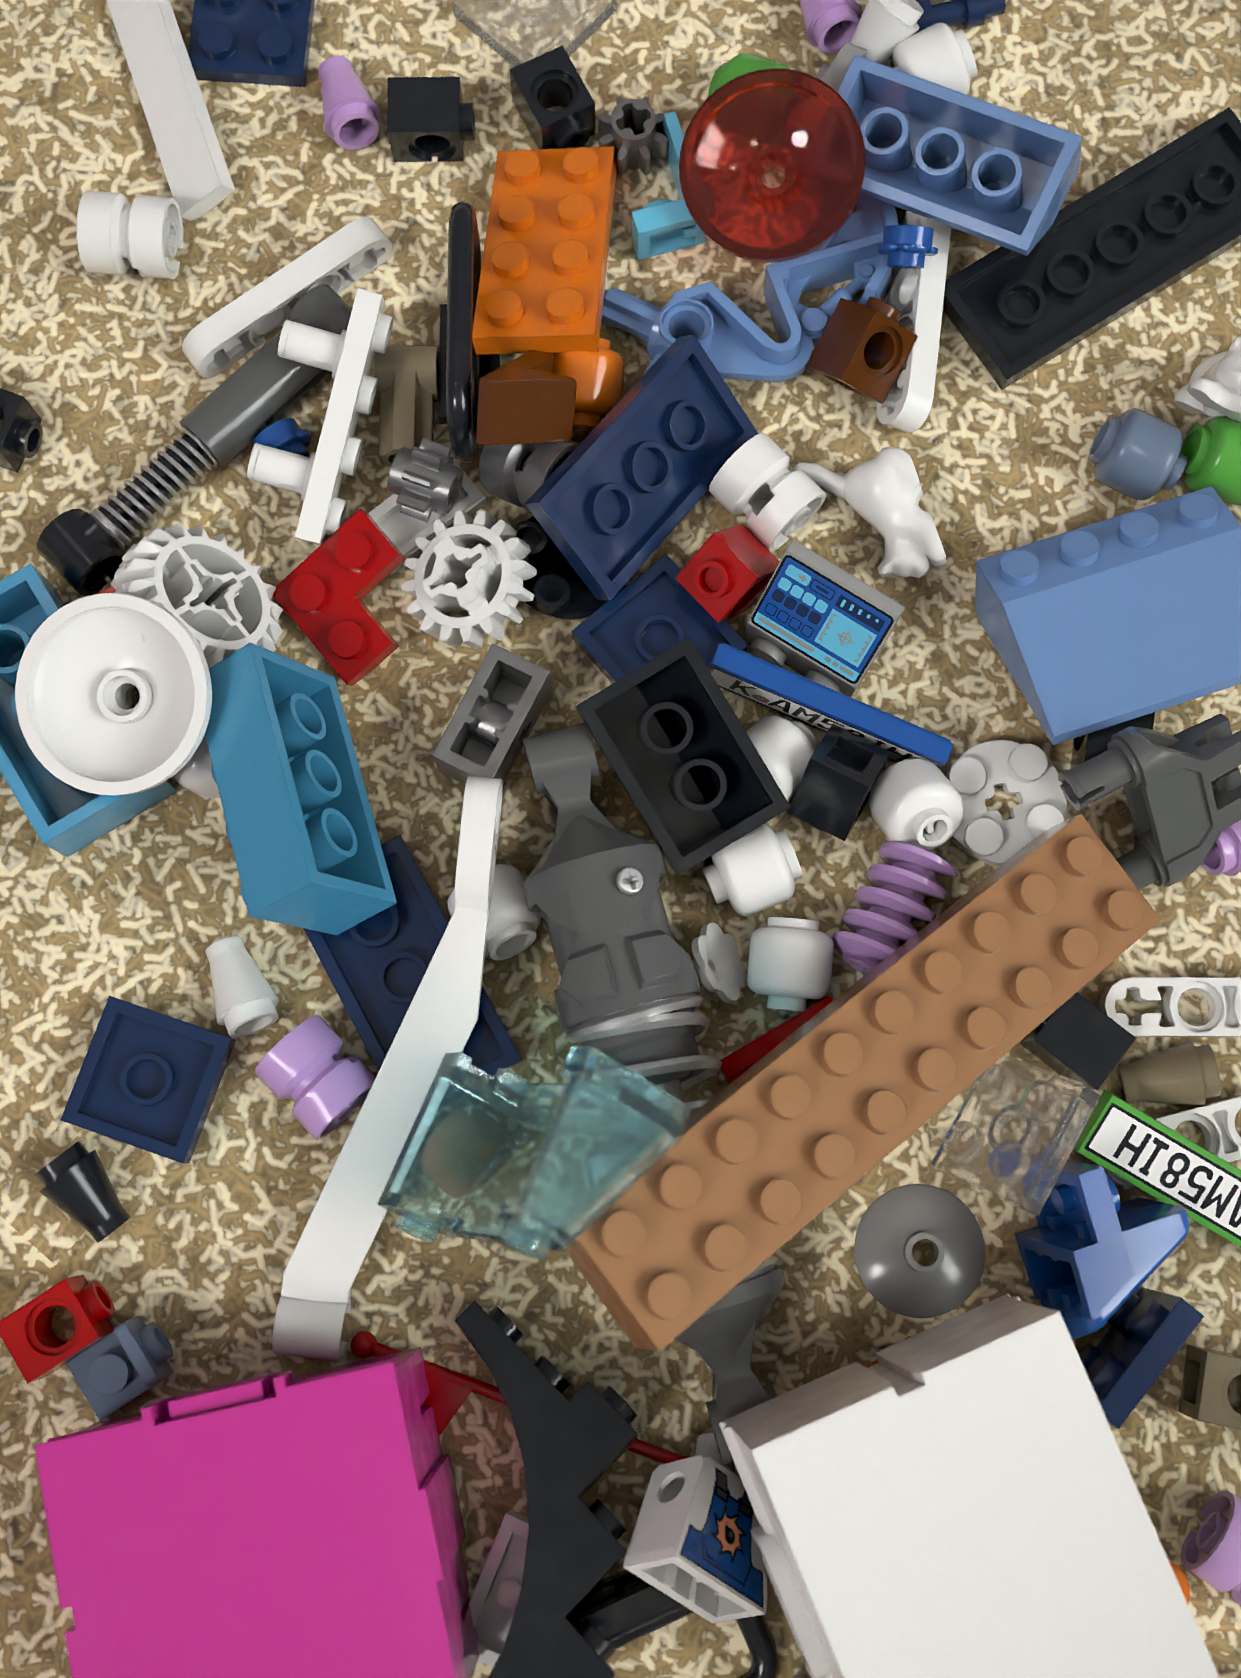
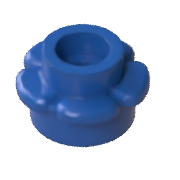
M916 225L885 226L883 244L877 246V251L881 255H888L887 267L900 269L924 268L925 256H935L938 253V248L932 247L934 229Z
M285 418L271 424L260 432L255 438L253 445L259 443L309 457L310 453L306 447L310 445L309 441L312 435L307 429L301 430L294 418Z

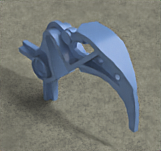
M784 131L779 144L790 150L791 141L786 140ZM818 177L822 201L819 215L812 228L788 254L778 262L766 265L764 297L780 343L774 342L711 281L675 292L671 300L663 308H659L620 289L614 288L613 291L609 289L603 299L604 305L601 321L647 342V352L652 362L646 372L678 337L695 335L722 378L773 382L790 380L802 374L807 368L813 353V346H816L840 298L853 301L852 297L860 289H863L865 291L858 302L859 304L865 305L869 296L884 301L889 291L893 268L887 267L888 255L879 254L877 246L883 244L884 227L898 225L897 212L894 205ZM856 206L860 208V211L853 212L849 210V207ZM853 279L845 288H838L819 308H809L799 304L803 293Z

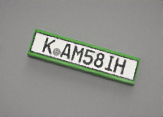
M1104 1089L1070 1146L1078 1153L1158 1200L1185 1207L1189 1218L1241 1248V1170Z

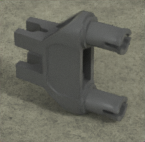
M1218 714L1175 735L1142 727H1127L1112 735L1111 741L1107 745L1108 750L1058 774V780L1062 783L1060 787L1065 797L1077 811L1124 787L1136 832V842L1133 845L1134 850L1116 860L1138 890L1152 883L1156 886L1169 887L1188 877L1201 865L1221 832L1241 820V773L1237 767L1241 765V730L1232 734L1229 719L1222 714Z

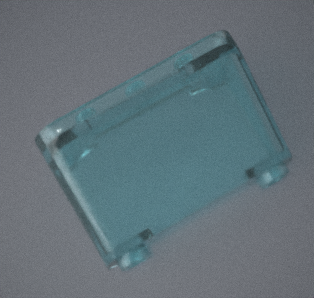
M571 1047L560 1072V1076L569 1081L568 1083H531L507 1068H498L495 1077L470 1064L472 1058L464 1053H445L377 1205L400 1216L396 1224L399 1230L429 1243H435L440 1233L454 1237L504 1243L520 1253L544 1260L548 1250L565 1251L679 1141L690 1109L674 1096L593 1047Z

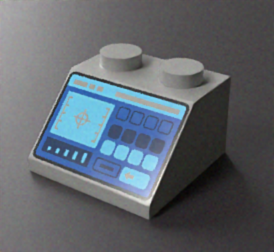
M792 540L746 624L743 639L751 644L749 652L753 656L779 667L785 664L805 678L852 698L886 644L905 606L797 541Z

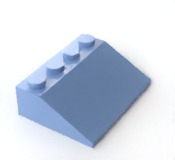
M1212 486L976 561L975 610L979 621L1053 745L1241 684V524Z

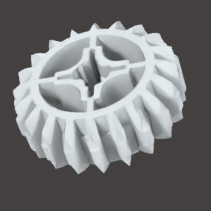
M177 522L164 531L157 528L153 532L146 534L138 544H134L122 557L123 562L119 565L111 582L112 587L116 590L115 593L149 600L162 606L182 621L199 643L208 668H211L248 643H253L274 652L278 637L283 632L277 623L283 609L271 601L276 587L263 583L260 579L263 566H251L244 559L245 547L237 550L228 547L224 533L209 538L201 524L186 530ZM141 634L142 642L147 641L148 639Z

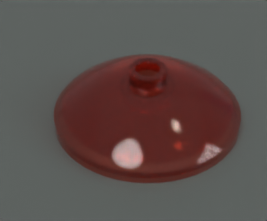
M780 68L762 69L738 76L718 88L705 100L693 116L686 130L679 158V180L686 207L702 233L716 246L736 257L750 261L771 263L787 261L806 255L828 242L843 227L858 202L863 187L866 164L863 135L859 123L846 101L832 87L814 76L796 70ZM779 171L785 176V180L779 187L769 188L762 182L764 176L768 172Z

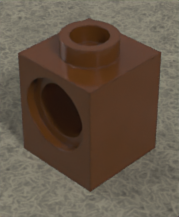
M869 296L865 305L840 298L811 355L807 367L853 393L883 404L918 336L897 323L902 314L899 310L879 299Z

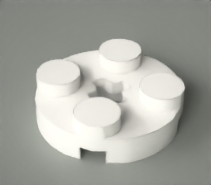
M1009 740L987 741L965 751L945 775L960 793L964 807L962 822L950 840L969 856L993 866H1001L1044 831L1064 822L1067 799L1060 787L1062 783L1058 780L1059 773L1048 761L1045 752L1036 745L1019 744ZM1003 786L1006 795L1015 794L1018 798L1019 804L1011 809V819L1002 820L999 811H988L985 801L994 796V787Z

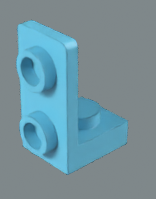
M676 111L663 114L662 134L669 139L667 160L680 199L675 201L669 199L655 200L642 209L632 212L631 240L637 260L706 243L708 221L715 219V207L709 185L707 183L699 185L694 168L698 167V153L693 134L690 130L682 132Z

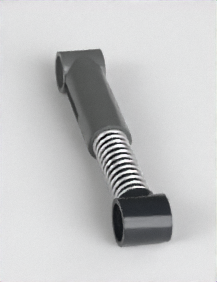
M321 284L313 287L298 300L290 312L288 320L341 335L343 329L347 330L352 307L329 285ZM279 331L179 421L183 428L181 429L182 437L173 436L174 445L165 443L166 452L157 451V460L149 458V467L140 465L142 473H132L134 481L124 480L125 489L116 487L117 496L108 495V504L100 502L99 507L93 508V512L89 511V514L80 508L71 509L52 520L38 538L36 546L38 553L80 595L86 597L98 593L108 584L105 580L107 576L111 580L114 578L115 572L123 562L122 557L126 553L123 549H125V545L129 546V543H131L132 533L140 536V532L137 530L140 526L148 529L145 521L148 519L156 521V517L153 515L156 511L164 514V510L161 507L165 503L168 506H172L170 499L173 496L176 499H180V495L177 492L181 489L184 492H188V488L185 486L187 483L191 482L196 485L194 477L197 474L200 477H204L202 470L205 467L208 470H212L211 464L217 465L221 469L226 467L255 440L260 432L280 418L330 371L279 357L278 345L281 331Z

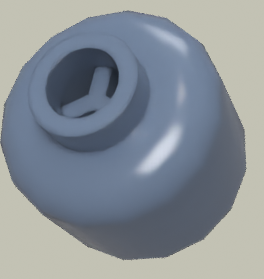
M1136 408L1125 411L1119 417L1113 414L1110 415L1099 429L1088 454V460L1094 463V476L1099 483L1140 501L1151 498L1161 487L1168 491L1171 490L1180 479L1187 464V456L1180 454L1183 439L1180 429Z

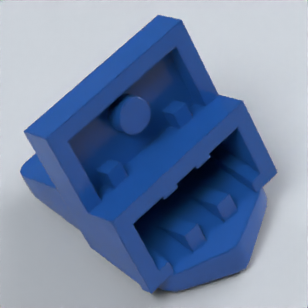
M1046 1155L1020 1162L1039 1226L1017 1232L1015 1237L1036 1299L1041 1300L1042 1307L1060 1312L1072 1340L1094 1333L1117 1312L1186 1238L1190 1226L1186 1208L1139 1197L1120 1203L1117 1188L1112 1179L1105 1174L1103 1166Z

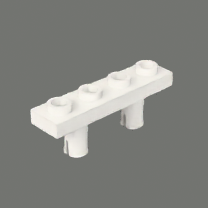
M357 288L347 330L343 329L341 335L287 319L281 331L278 345L279 357L332 372L334 383L316 453L313 452L310 457L255 443L248 464V479L301 494V501L304 502L295 537L317 545H321L327 540L328 534L332 535L343 525L347 500L338 498L344 474L354 476L362 449V439L353 436L359 413L369 415L371 412L378 384V378L369 376L374 353L385 354L392 332L394 318L385 314L386 305L383 295Z

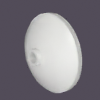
M104 593L72 601L54 612L40 625L21 657L15 684V702L18 721L28 746L42 765L64 783L85 792L99 795H128L143 792L162 784L180 771L191 759L204 737L210 719L212 685L209 668L199 643L191 631L174 614L162 606L140 597L119 593ZM141 634H143L148 640L142 642ZM135 686L139 691L140 699L138 704L131 709L126 703V693L130 687Z

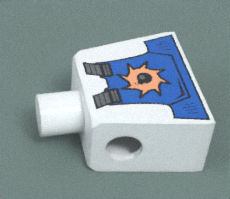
M705 1433L697 1438L695 1456L659 1465L652 1472L627 1549L623 1568L712 1624L764 1615L767 1608V1569L761 1557L763 1554L750 1531L760 1526L741 1478L734 1473L735 1463L731 1462L723 1465L714 1433Z

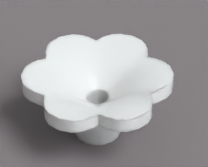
M711 922L702 926L700 936L692 941V953L695 958L692 962L696 968L700 984L702 983L708 991L716 992L724 1002L731 1003L739 999L740 988L747 986V974L740 960L741 957L738 953L735 938L731 934H723L722 929L716 923Z

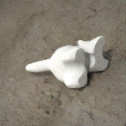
M1241 335L1233 341L1229 351L1206 357L1193 371L1190 380L1175 394V405L1191 414H1204L1211 417L1227 416L1232 420L1241 422Z
M894 447L882 448L875 458L857 464L844 476H840L817 463L801 462L795 465L793 471L803 470L817 485L837 497L845 499L884 538V559L878 566V572L882 578L890 575L920 578L929 569L928 559L937 568L948 565L931 514L923 511L918 506L923 495L922 488L911 456L902 449Z

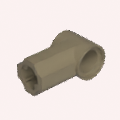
M388 345L385 354L375 352L374 375L375 378H378L376 395L380 402L379 458L381 464L392 466L398 451L402 447L411 450L414 446L419 448L423 438L434 441L435 402H438L439 399L436 372H439L440 349L438 345Z

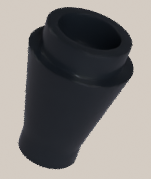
M80 1141L72 1145L35 1174L45 1187L40 1193L86 1229L97 1243L130 1218L129 1214L122 1207L96 1150L89 1153Z

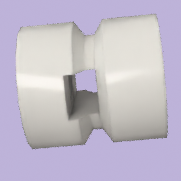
M86 191L82 195L78 206L76 236L80 259L87 272L125 275L132 266L138 270L141 277L175 279L178 276L180 261L168 260L169 257L176 255L177 248H182L183 222L176 199L173 197L138 194L130 204L126 196L121 193Z
M763 432L744 443L723 464L714 476L709 486V492L732 515L745 514L747 516L745 526L770 552H773L789 539L787 535L796 528H802L814 516L825 501L827 494L803 470L790 471L788 469L790 457ZM773 493L775 496L768 502L766 498Z

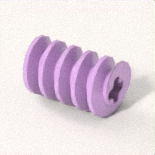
M895 841L884 842L878 852L885 864H872L866 873L874 887L860 886L854 895L857 903L863 909H848L842 917L845 925L852 932L836 931L832 936L834 948L842 955L841 959L863 975H866L896 951L902 941L907 942L918 933L911 925L914 919L932 922L937 915L923 901L926 896L942 900L947 898L949 893L935 879L938 874L954 878L958 877L957 871L948 862L932 852L911 844Z

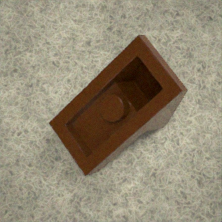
M530 350L480 378L476 443L483 445L565 442L572 438L577 382L572 377L553 373L554 354Z

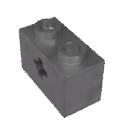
M492 643L432 754L439 772L465 785L469 775L500 778L504 784L524 746L522 739L529 737L553 691L550 671Z

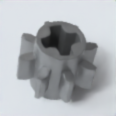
M644 96L641 100H624L618 97L617 106L614 108L611 116L599 114L598 134L601 136L599 147L614 146L618 164V175L620 176L627 169H640L645 175H649L650 162L653 157L667 158L669 139L662 134L663 114L665 113L655 115L653 108L649 105V97Z
M423 438L419 448L414 446L411 450L402 447L398 451L389 472L387 490L398 495L396 503L401 505L400 513L428 523L432 512L437 513L439 510L449 513L452 510L461 489L464 471L462 468L453 465L454 458L450 457L451 447Z

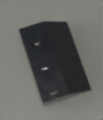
M690 637L575 706L576 711L583 722L586 723L590 734L654 840L661 847L662 853L671 868L678 875L791 807Z

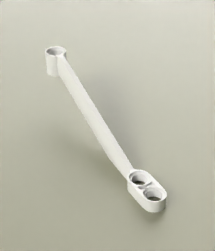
M470 775L467 777L456 866L455 911L283 1273L281 1297L277 1306L273 1327L272 1347L274 1354L335 1361L343 1360L347 1342L341 1341L344 1315L345 1313H351V1287L477 1023L502 809L503 781L500 778Z

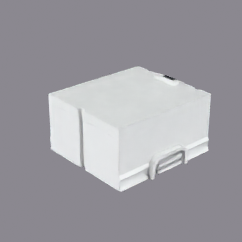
M1008 1293L876 1352L878 1364L867 1368L858 1362H853L719 1422L721 1431L760 1526L750 1531L763 1554L761 1557L797 1646L805 1657L803 1662L811 1678H1220L1059 1311L1023 1302L1020 1296L1011 1297Z

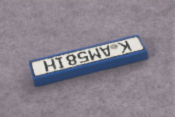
M719 643L705 658L704 662L718 686L825 733H827L832 724H835L890 751L887 759L896 763L904 759L921 758L940 768L948 762L954 745L950 742L951 740L728 644Z

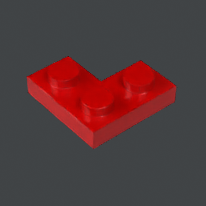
M359 509L285 577L276 586L273 593L274 598L341 679L350 686L355 685L399 647L398 643L363 603L362 599L406 559L373 518L362 509Z

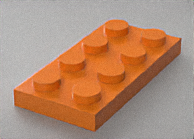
M614 146L497 152L472 330V342L476 355L523 354L530 350L546 353L571 351L598 352L617 172Z

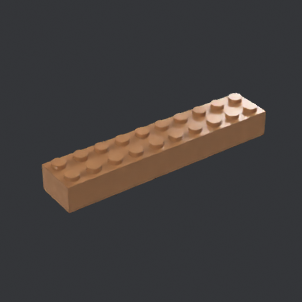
M1081 813L1044 831L549 1230L636 1348L661 1351L1161 920Z

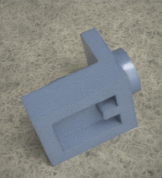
M141 1316L126 1320L113 1329L114 1332L66 1363L99 1421L106 1419L174 1373L167 1361L173 1356L172 1346L163 1330L156 1323L150 1322L145 1325Z

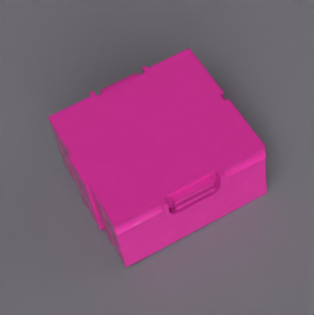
M413 1348L293 1377L291 1370L197 1390L151 1403L140 1409V1413L97 1422L78 1432L49 1438L46 1443L34 1445L60 1608L72 1607L74 1625L64 1632L72 1678H472L479 1659V1651L477 1646V1629L473 1625L470 1605H466L465 1602L469 1591V1583L461 1545L466 1537L450 1454L443 1455L433 1407H425L424 1400L429 1396V1388L422 1348Z

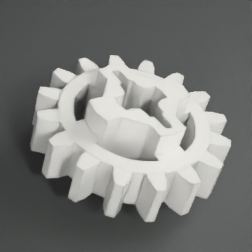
M462 510L456 511L454 526L452 527L439 519L435 520L433 526L436 536L431 541L421 536H418L415 540L418 547L423 551L420 558L405 559L404 565L415 572V577L401 584L402 591L417 598L406 608L408 613L422 621L420 626L422 631L435 638L440 637L441 641L452 647L459 648L461 643L465 642L476 649L482 648L484 633L499 641L504 639L505 634L502 623L509 619L520 624L523 617L515 607L519 601H533L534 594L523 587L524 580L537 575V569L523 561L532 551L530 546L516 537L517 530L502 519L497 522L494 517L485 511L479 510L475 519ZM482 542L491 544V546L487 548L480 543L470 549L468 544ZM467 610L470 616L456 618L448 616L447 613L450 611L459 613Z

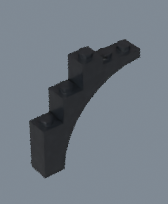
M474 1301L455 1321L462 1333L489 1367L511 1413L525 1467L529 1524L522 1589L503 1650L488 1678H613L616 1672L606 1661L616 1650L587 1618L575 1627L567 1616L627 1553L626 1549L617 1541L627 1531L625 1527L599 1499L587 1508L580 1498L637 1440V1432L629 1425L637 1417V1414L611 1386H608L600 1394L590 1382L568 1401L562 1395L570 1386L568 1381L543 1355L533 1364L518 1348L516 1343L524 1335L498 1306H495L487 1314Z

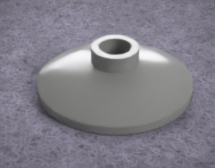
M911 1184L892 1189L871 1204L863 1215L856 1232L854 1253L860 1278L869 1293L880 1304L897 1314L912 1318H932L946 1314L968 1299L981 1278L985 1262V1244L979 1223L971 1210L958 1197L944 1189L925 1184ZM921 1239L929 1240L935 1250L933 1259L925 1265L916 1263L912 1256L914 1244Z

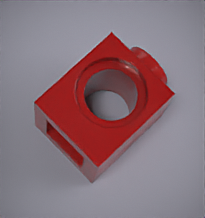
M740 524L712 533L675 579L719 623L745 612L763 594L780 561L744 524Z
M84 1275L65 1278L0 1320V1336L27 1384L49 1376L66 1365L67 1362L114 1332V1326L109 1318L115 1314V1307L107 1291L96 1280L88 1283ZM59 1306L69 1310L75 1321L74 1333L68 1342L59 1339L52 1329V1316Z

